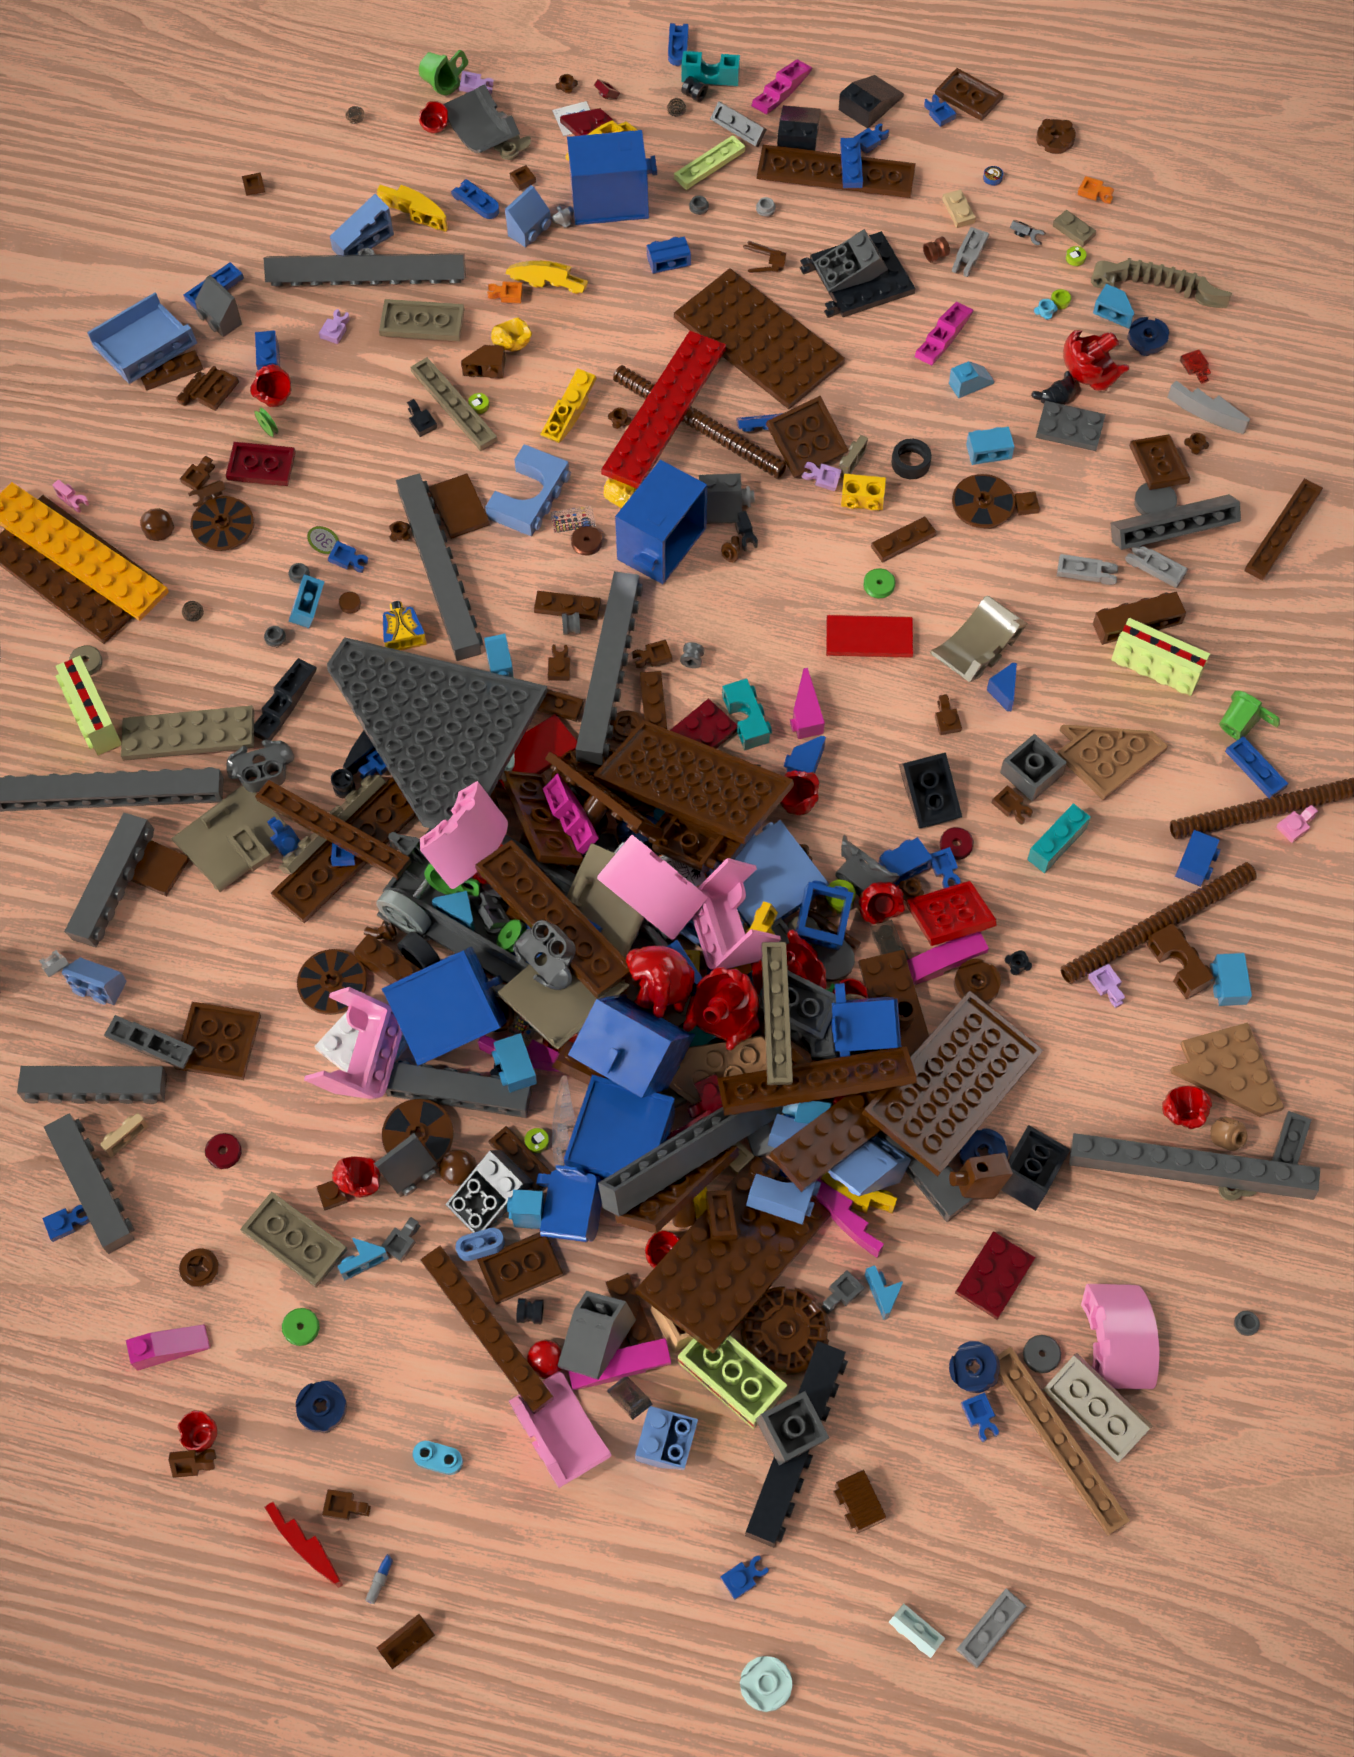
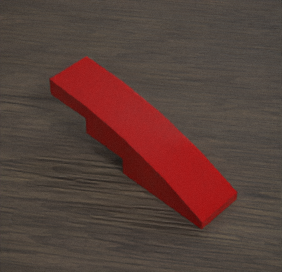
M274 1502L264 1506L273 1523L291 1547L317 1573L338 1588L341 1587L343 1584L320 1540L316 1536L307 1540L295 1519L286 1523Z

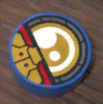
M989 166L984 170L983 180L988 185H998L1002 182L1003 171L1001 168Z

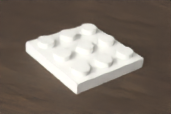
M347 1012L314 1046L319 1053L345 1072L348 1071L359 1030L352 1028L348 1024ZM403 1034L395 1061L408 1048Z

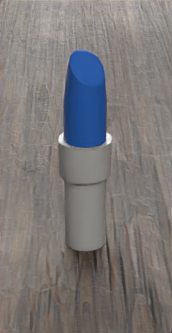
M389 1554L385 1556L378 1572L373 1577V1583L365 1599L370 1604H375L381 1588L385 1585L388 1578L387 1575L393 1562Z

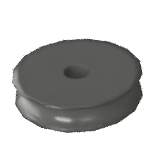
M1034 1336L1028 1340L1024 1347V1362L1034 1372H1051L1060 1362V1347L1049 1336ZM1040 1351L1045 1353L1044 1357L1039 1355Z

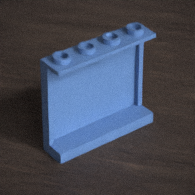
M156 293L149 295L87 332L93 347L129 384L197 344L192 328L188 324L183 326L160 303Z
M781 820L775 824L770 822L763 827V832L757 836L753 834L735 859L756 865L757 868L743 882L746 897L737 908L739 915L749 928L754 921L756 910L761 907L763 901L771 903L778 912L774 922L780 917L784 920L801 908L804 890L808 882L814 880L826 883V886H829L827 880ZM710 869V870L706 873L707 878H708L715 870ZM812 892L811 901L815 899V896H819L821 894Z

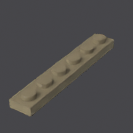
M428 357L411 366V372L480 451L497 442V436Z
M380 775L365 777L360 783L362 786L357 791L353 790L345 797L346 801L341 806H336L330 814L345 822L385 783V780ZM313 833L310 837L306 836L298 843L299 847L294 852H289L282 859L283 863L279 868L284 874L294 873L326 839L316 833Z
M762 942L767 1085H791L793 1079L786 942Z

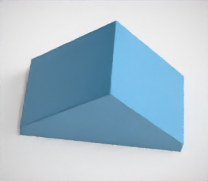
M467 891L435 897L432 900L434 909L468 929L475 930Z

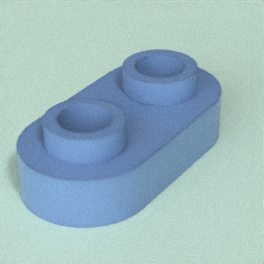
M488 1228L462 1236L456 1242L455 1248L460 1259L472 1261L498 1253L503 1249L505 1240L499 1229Z

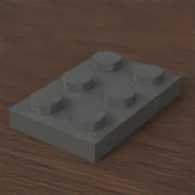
M1045 401L1036 438L1096 451L1106 414Z

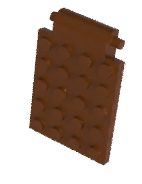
M665 812L656 823V826L664 831L660 839L653 836L649 838V842L653 843L652 849L654 852L702 873H707L710 869L716 870L718 861L723 863L727 858L735 860L746 845L668 812Z

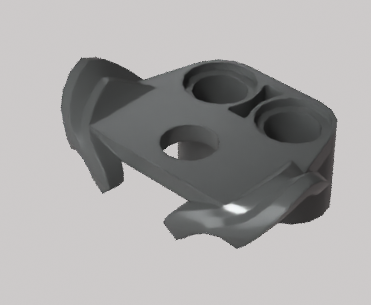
M264 740L262 744L266 748L248 753L247 746H242L227 759L226 770L228 777L231 779L239 778L244 788L252 793L259 792L268 780L279 786L282 785L286 779V765L294 760V754L288 744L283 741ZM255 757H265V761L253 764ZM273 771H279L275 775H270ZM251 777H257L254 781H248Z
M843 835L841 857H844L846 862L836 871L835 876L838 880L850 882L855 889V894L860 897L861 893L872 883H895L900 876L897 873H892L848 841L846 835Z
M543 920L537 921L532 929H527L515 942L513 951L520 965L527 961L537 971L539 975H534V980L550 989H564L570 985L572 980L568 967L575 956V944L556 924ZM548 927V935L544 938V930ZM561 944H564V950L559 954V947ZM544 952L547 955V962L543 966H539L536 958L538 954Z

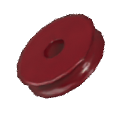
M953 827L943 832L940 839V849L943 850L950 847L955 860L965 859L972 852L974 840L967 830ZM958 841L961 845L955 846L953 842Z
M220 1133L213 1136L205 1147V1156L208 1162L218 1169H228L234 1166L242 1154L238 1139L228 1133ZM227 1148V1152L219 1154L220 1149Z

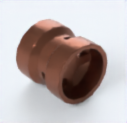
M941 236L936 238L935 242L925 243L923 245V252L926 259L932 263L937 261L938 257L948 256L950 254V247L945 237Z

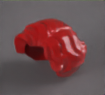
M274 364L263 366L258 370L256 378L250 386L251 395L260 402L265 403L268 407L283 405L292 391L289 374L280 366Z
M796 770L787 772L784 776L792 779L794 786L780 802V805L789 814L799 816L808 814L819 800V779L813 772Z
M891 882L872 883L860 895L858 902L859 912L863 919L871 924H881L885 918H895L905 912L903 892Z
M1195 1086L1174 1088L1168 1092L1165 1100L1162 1102L1164 1116L1174 1125H1182L1188 1129L1203 1126L1212 1107L1209 1094Z
M351 1156L337 1162L332 1172V1180L342 1192L356 1198H363L378 1191L381 1174L374 1164L375 1160L372 1158Z

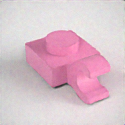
M59 479L52 484L57 497L69 507H73L76 512H81L78 504L84 503L86 506L89 505L84 495H74L76 492L69 484L65 485Z
M1311 805L1301 815L1294 811L1280 821L1276 828L1293 843L1309 830L1310 826L1307 823L1316 817L1315 814L1318 810Z

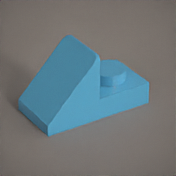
M820 1099L783 1106L782 1113L795 1117V1122L809 1124L832 1107L833 1103Z
M352 1238L360 1255L356 1257L354 1255L342 1260V1264L337 1266L344 1281L388 1260L389 1257L385 1249Z
M874 1265L866 1268L864 1276L883 1320L889 1318L903 1281L884 1287L887 1285L882 1271L878 1272Z

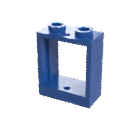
M814 880L808 882L804 890L796 926V932L799 937L811 944L839 950L843 944L854 893L848 892V889L845 887L835 886V888L826 886V883ZM812 892L844 900L837 935L805 927Z

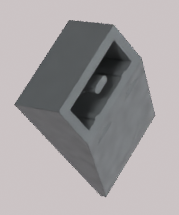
M865 229L813 262L829 293L871 281L888 270L873 240Z
M491 1150L445 1205L475 1233L490 1228L507 1212L508 1197L513 1196V1189L528 1190L534 1182L502 1150Z
M586 1291L573 1311L558 1367L599 1380L636 1321L627 1302Z

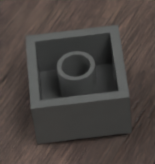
M1033 734L1003 760L1000 773L1026 797L1034 801L1063 775L1067 762L1036 734Z
M805 1391L760 1414L755 1419L779 1466L829 1439Z

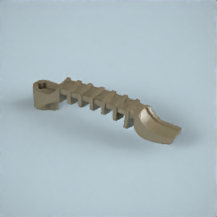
M1131 258L1117 264L1108 261H1098L1091 278L1092 285L1097 288H1104L1106 284L1114 286L1115 282L1118 281L1125 282L1128 275H1132L1133 282H1137L1139 277H1143L1144 284H1147L1149 279H1154L1155 286L1164 281L1165 288L1167 289L1171 284H1176L1175 292L1177 293L1180 292L1182 286L1186 287L1184 297L1187 299L1192 290H1197L1195 300L1203 306L1213 308H1227L1232 292L1213 287L1206 277L1198 276L1195 272L1192 274L1184 269L1182 271L1176 270L1175 267H1164L1163 264L1159 266L1153 264V262L1144 263L1142 260L1133 261Z

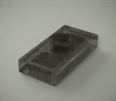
M628 1376L623 1377L607 1390L609 1396L632 1420L653 1405L651 1400Z

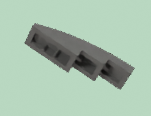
M117 1015L114 1016L104 1034L106 1038L182 1069L185 1068L195 1049L193 1046L155 1029L151 1030Z

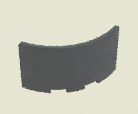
M485 84L444 103L448 110V121L464 145L474 153L483 152L520 134L512 115L509 116L503 111L498 112L496 110L497 104L491 97Z

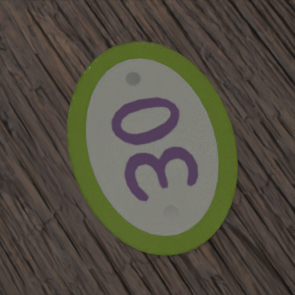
M323 526L313 527L307 534L311 547L323 554H330L336 541H339L337 535L332 530Z

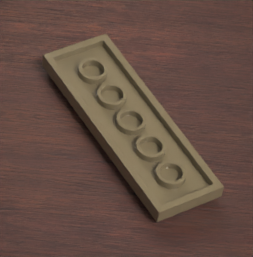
M252 705L123 718L121 757L123 761L238 750L242 746H247V749L254 748V708Z

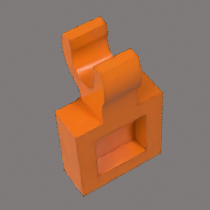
M1085 176L1078 189V195L1095 201L1097 197H1100L1104 203L1110 204L1113 199L1114 189L1103 186L1104 181Z

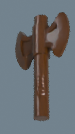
M815 896L817 907L815 910L810 908L807 916L813 918L821 929L837 935L838 927L827 919L829 916L837 917L836 909L830 906L825 898ZM845 932L844 941L857 950L861 942Z

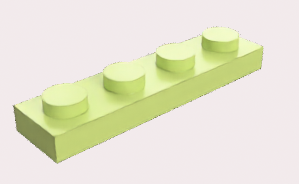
M732 135L675 172L674 179L687 190L745 152V145Z

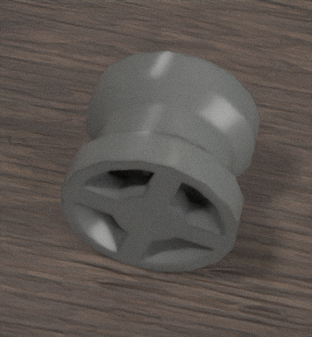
M575 612L573 615L562 613L563 635H568L570 632L581 634L579 612Z
M694 642L685 643L683 646L684 654L680 659L681 664L692 669L699 668L702 664L701 657L704 655V647Z

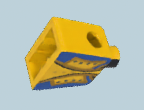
M401 601L392 602L390 604L391 611L383 613V640L385 647L401 651L427 645L424 630L413 607L403 608Z

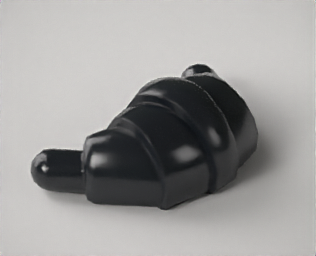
M1066 371L1062 380L1055 381L1051 387L1042 392L1033 391L1031 396L1034 399L1040 400L1043 404L1045 401L1066 404L1076 394L1074 379L1070 372Z

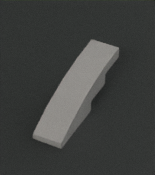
M1175 381L1170 387L1167 398L1184 410L1224 429L1241 434L1246 432L1250 419L1219 395L1213 400L1199 388L1191 392L1178 381Z

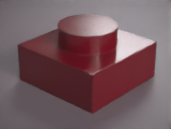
M597 79L594 84L599 90V95L605 99L610 97L617 100L620 92L609 82Z

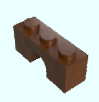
M1174 923L1150 935L1146 945L1159 963L1173 958L1182 964L1183 969L1177 972L1173 982L1186 1000L1210 986L1214 979L1211 969L1203 964L1197 950L1189 945L1183 931L1179 928L1177 929Z

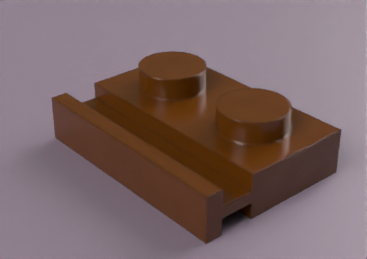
M213 366L190 393L191 399H196L200 404L216 411L239 383L238 377L222 369L218 370L216 366Z

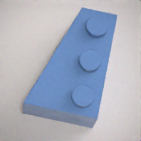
M374 194L330 235L332 250L337 255H358L361 249H371L393 236L389 207Z

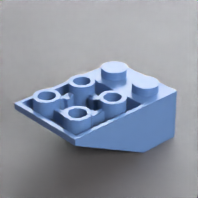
M877 1134L828 1173H830L833 1179L840 1181L848 1187L852 1194L862 1196L900 1183L911 1159Z

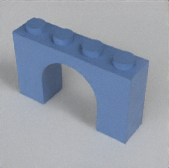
M524 444L514 459L516 472L539 481L543 485L542 491L537 496L527 500L514 499L495 491L485 508L489 520L532 537L535 530H539L544 515L550 512L553 500L559 497L561 487L564 483L568 482L571 472L569 471L568 461Z
M777 1114L770 1133L768 1146L777 1148L808 1124L795 1122L792 1118ZM756 1174L746 1206L803 1224L805 1216L810 1217L814 1202L810 1200L812 1195L817 1196L821 1182L816 1181L801 1192L793 1182H780Z

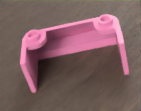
M727 858L698 887L708 898L692 919L706 964L710 969L714 970L717 967L729 969L758 962L762 958V942H779L781 940L778 935L753 929L746 934L744 932L737 908L746 897L743 882L757 870L756 865Z
M351 987L332 992L329 998L349 1006L346 1014L347 1022L352 1028L359 1030L348 1071L336 1070L331 1073L321 1071L305 1076L304 1081L334 1094L366 1099L380 1098L387 1090L403 1034L390 1005Z

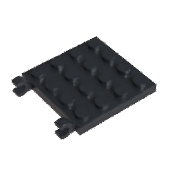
M882 231L869 236L873 240L888 270L871 281L829 293L833 301L825 303L827 309L824 310L827 318L839 313L842 317H846L915 294L916 288ZM837 246L810 254V258L801 259L802 266L800 270L802 274L816 270L823 282L813 262Z

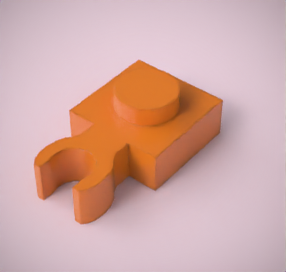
M503 281L502 286L488 284L489 291H487L489 299L499 297L501 302L521 303L522 282Z

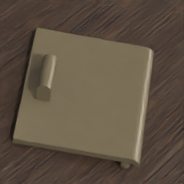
M243 785L171 838L219 892L223 891L251 869L227 838L229 834L246 824L268 853L271 854L277 848L270 839L275 833L267 821L275 817L282 822L284 827L287 825L271 808L256 800V792L247 791Z
M591 843L566 897L587 919L603 928L601 934L626 959L645 917L597 879L601 871L615 856V853Z
M544 952L536 958L539 966H543L547 962V955ZM529 964L500 989L497 994L552 1046L559 1049L583 1027L597 998L572 972V980L568 987L561 990L550 989L533 979L534 975L539 974ZM624 979L599 998L619 995L629 987V984L625 983Z

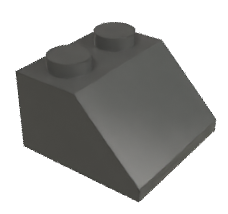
M211 275L207 276L195 300L196 313L202 321L206 320L214 332H218L224 337L242 325L235 298Z
M741 473L699 475V480L707 484V524L738 522V513L742 512Z

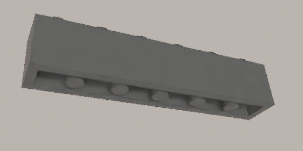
M1228 494L1110 522L1112 543L1123 550L1240 522V501Z
M123 812L64 931L73 941L97 948L99 941L104 938L105 929L109 921L113 919L119 901L124 897L125 889L134 876V870L138 862L144 856V850L148 842L153 838L155 829L147 819Z
M401 1060L398 1063L394 1062L386 1093L390 1097L408 1100L426 1099L440 1105L527 1118L532 1090L531 1086L510 1093L508 1086H503L500 1076L497 1075L485 1077L477 1072L470 1071L466 1074L460 1073L453 1068L441 1070L435 1069V1067L428 1064L416 1066Z
M21 1066L17 1093L23 1101L32 1104L39 1101H48L54 1104L62 1103V1101H72L77 1104H84L86 1101H95L100 1104H108L110 1101H119L123 1104L143 1101L146 1104H156L157 1101H165L167 1073L163 1066Z
M69 1113L44 1126L104 1250L110 1254L134 1241L135 1239L131 1233L135 1231L134 1226L129 1218L124 1219L121 1213L125 1210L119 1198L114 1199L111 1193L115 1190L109 1178L104 1179L101 1173L105 1170L99 1158L94 1159L91 1152L95 1151V1148L89 1138L84 1139L82 1132L85 1131V1128L80 1119L75 1120Z

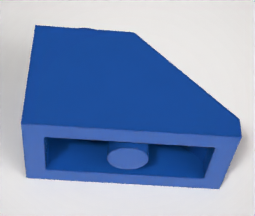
M819 736L794 747L792 754H787L784 762V767L787 768L786 773L796 770L813 772L815 774L825 748L826 737Z

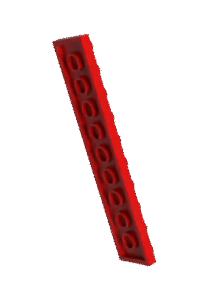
M689 330L601 469L602 475L634 488L640 486L652 470L726 351V344Z

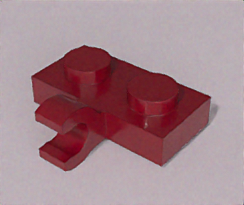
M716 1073L694 1083L701 1101L688 1106L687 1111L691 1118L705 1110H710L713 1113L723 1107Z

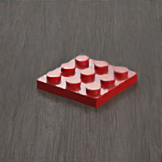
M971 881L906 900L907 908L931 946L997 926L996 918Z

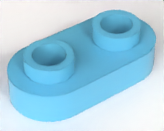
M421 1441L413 1449V1459L421 1468L446 1475H454L462 1468L463 1458L455 1448L431 1441ZM427 1449L430 1451L429 1456L421 1457V1452ZM448 1456L454 1458L452 1464L445 1463V1459Z

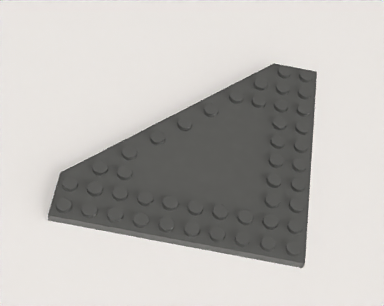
M344 637L327 663L328 672L423 827L434 829L443 820L448 821L452 817L453 813L451 810L456 803L458 792L478 781L490 797L547 694V686L346 637Z

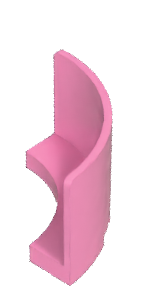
M478 781L458 792L456 803L451 810L453 815L448 821L443 820L434 829L420 838V851L451 889L461 885L477 872L475 864L499 848L507 831V819Z
M633 835L629 837L597 877L599 881L671 940L675 939L708 898Z
M1086 1284L1081 1306L1088 1317L1091 1330H1096L1097 1342L1093 1343L1092 1368L1114 1389H1154L1159 1370V1338L1155 1316L1144 1290L1139 1285Z
M561 1371L542 1381L553 1395L554 1400L537 1413H532L520 1395L509 1400L523 1429L526 1430L530 1438H535L536 1441L532 1442V1445L559 1488L612 1456L591 1424Z

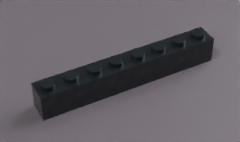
M817 1341L798 1394L805 1391L820 1420L826 1422L831 1409L827 1406L830 1397L835 1399L840 1385L835 1383L838 1374H844L848 1361L844 1360L845 1351ZM810 1450L780 1466L775 1457L773 1458L746 1529V1537L773 1548L776 1541L782 1542L786 1528L782 1526L785 1517H791L796 1504L791 1502L794 1492L800 1493L804 1479L800 1478L803 1468L809 1469L813 1455L809 1454Z

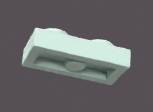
M904 1603L889 1621L900 1634L904 1635L930 1658L945 1640L940 1633Z

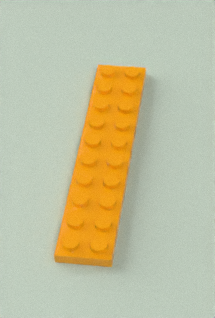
M13 482L0 493V525L137 620L141 621L169 593L168 588Z

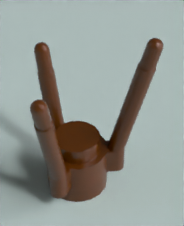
M748 241V245H743L744 249L770 256L769 264H772V267L748 269L749 273L778 272L779 268L784 269L786 252L774 250L752 241Z

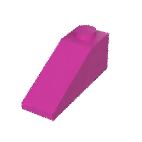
M803 668L793 710V719H790L791 730L796 732L798 739L824 734L825 722L808 668Z
M204 1324L151 1332L126 1340L130 1364L137 1371L210 1349Z

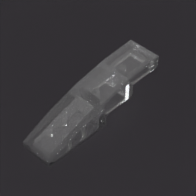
M567 1075L562 1076L552 1122V1148L555 1170H557L556 1165L564 1166L562 1153L566 1152L569 1144L567 1129L574 1128L576 1124Z

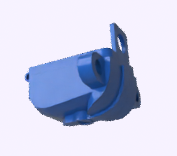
M845 983L835 984L836 1001L832 1003V1033L835 1051H840V1057L850 1056V1051L901 1047L898 999H894V997L846 1000Z
M556 1165L557 1170L552 1171L551 1175L538 1174L536 1184L548 1188L540 1226V1235L581 1242H593L597 1236L602 1206L598 1184L602 1181V1178L585 1173L577 1167Z

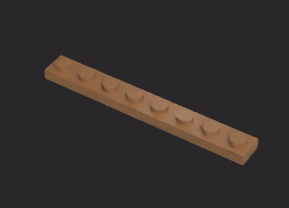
M1009 1347L998 1354L1000 1362L998 1376L1107 1536L1130 1522L1128 1516L1013 1349Z

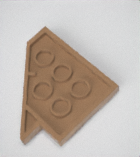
M1063 724L1059 731L1070 742L1060 749L1057 754L1067 762L1066 765L1102 800H1105L1164 753L1168 745L1153 731Z
M1248 1022L1181 1042L1180 1045L1188 1063L1172 1067L1170 1070L1171 1074L1259 1117L1283 1110L1284 1106Z
M762 1035L750 1037L731 1051L726 1048V1041L689 1047L680 1064L681 1067L676 1072L669 1087L694 1104L701 1101L694 1083L714 1073L717 1074L718 1078L767 1070L765 1038Z

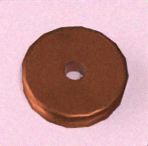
M592 526L579 527L571 535L572 548L581 555L589 556L595 554L602 547L601 532Z

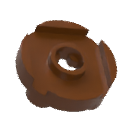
M1044 119L1037 131V144L1045 147V151L1048 153L1061 154L1066 152L1067 148H1072L1075 142L1076 132L1072 127V122L1060 119Z
M971 959L962 963L954 978V988L961 999L971 991L985 1004L997 997L1001 985V976L997 968L992 964L985 963L981 959ZM975 977L978 980H983L981 986L977 987L972 984Z

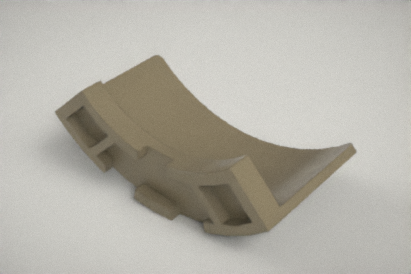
M985 596L962 627L942 645L932 649L930 653L968 682H973L984 674L983 671L987 666L992 668L1002 658L1001 651L1007 644L1013 645L1028 623L990 596Z

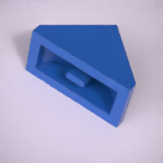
M1011 663L991 677L987 686V691L1006 711L1010 712L1014 703L1017 663Z

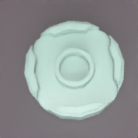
M768 1656L756 1657L742 1671L740 1679L741 1694L746 1703L755 1710L762 1712L776 1711L785 1705L791 1695L793 1685L791 1673L787 1666L777 1658Z

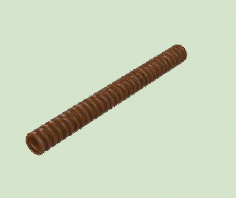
M624 365L619 366L613 375L615 382H618L625 388H629L631 392L634 391L636 395L639 394L645 400L655 385L654 383L651 384L649 380L646 381L644 377H641ZM692 406L681 421L685 422L686 425H690L691 428H695L696 431H700L701 434H706V437H711V440H716V443L721 444L728 450H732L734 454L737 453L739 457L742 456L744 460L747 459L749 463L753 462L754 466L758 465L759 469H763L764 472H768L771 476L774 475L776 479L780 478L786 470V462H781V459H776L774 455L770 456L769 452L760 449L758 445L755 446L753 442L749 443L748 439L744 440L743 436H739L738 433L723 427L721 423L718 424L716 420L713 421L711 417H708L701 411L697 412V409L692 408Z
M1354 778L1339 780L1335 783L1331 782L1329 785H1318L1316 788H1306L1303 791L1297 790L1289 794L1285 793L1283 796L1280 794L1276 797L1272 796L1270 799H1259L1251 801L1250 804L1246 802L1243 805L1238 804L1237 807L1235 805L1230 808L1225 807L1224 809H1217V812L1213 810L1210 813L1204 812V814L1200 813L1197 816L1192 815L1191 817H1184V819L1179 818L1177 821L1171 820L1170 832L1174 839H1180V836L1182 838H1185L1187 835L1191 836L1194 830L1206 833V831L1210 832L1213 829L1219 830L1220 827L1223 829L1227 826L1231 827L1233 824L1239 825L1247 821L1252 822L1253 819L1256 821L1260 818L1265 819L1273 815L1290 813L1293 810H1303L1311 805L1315 807L1319 806V804L1324 805L1325 803H1332V801L1349 799L1352 796L1354 797Z
M1248 862L1243 863L1242 866L1239 865L1236 869H1232L1231 872L1220 876L1219 879L1216 878L1213 882H1209L1202 888L1197 889L1196 892L1193 891L1190 895L1179 899L1178 902H1174L1173 905L1163 908L1161 912L1158 911L1155 915L1140 921L1138 925H1133L1126 932H1121L1120 935L1110 938L1108 942L1105 941L1102 945L1091 949L1090 952L1087 951L1084 955L1073 959L1067 965L1061 966L1062 977L1067 983L1073 984L1075 980L1078 981L1081 977L1084 978L1087 974L1092 973L1093 970H1098L1099 967L1110 963L1111 960L1114 961L1117 957H1121L1122 954H1126L1128 950L1131 951L1134 947L1140 946V943H1145L1146 940H1149L1150 935L1172 923L1179 924L1181 920H1186L1187 917L1198 913L1199 910L1201 911L1205 907L1210 906V904H1214L1216 900L1219 901L1222 897L1237 891L1239 887H1244L1245 884H1249L1257 879L1254 867Z

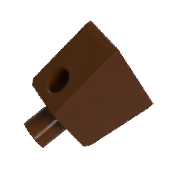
M1005 1153L968 1159L960 1171L950 1173L949 1182L951 1186H959L964 1198L995 1199L1013 1173Z

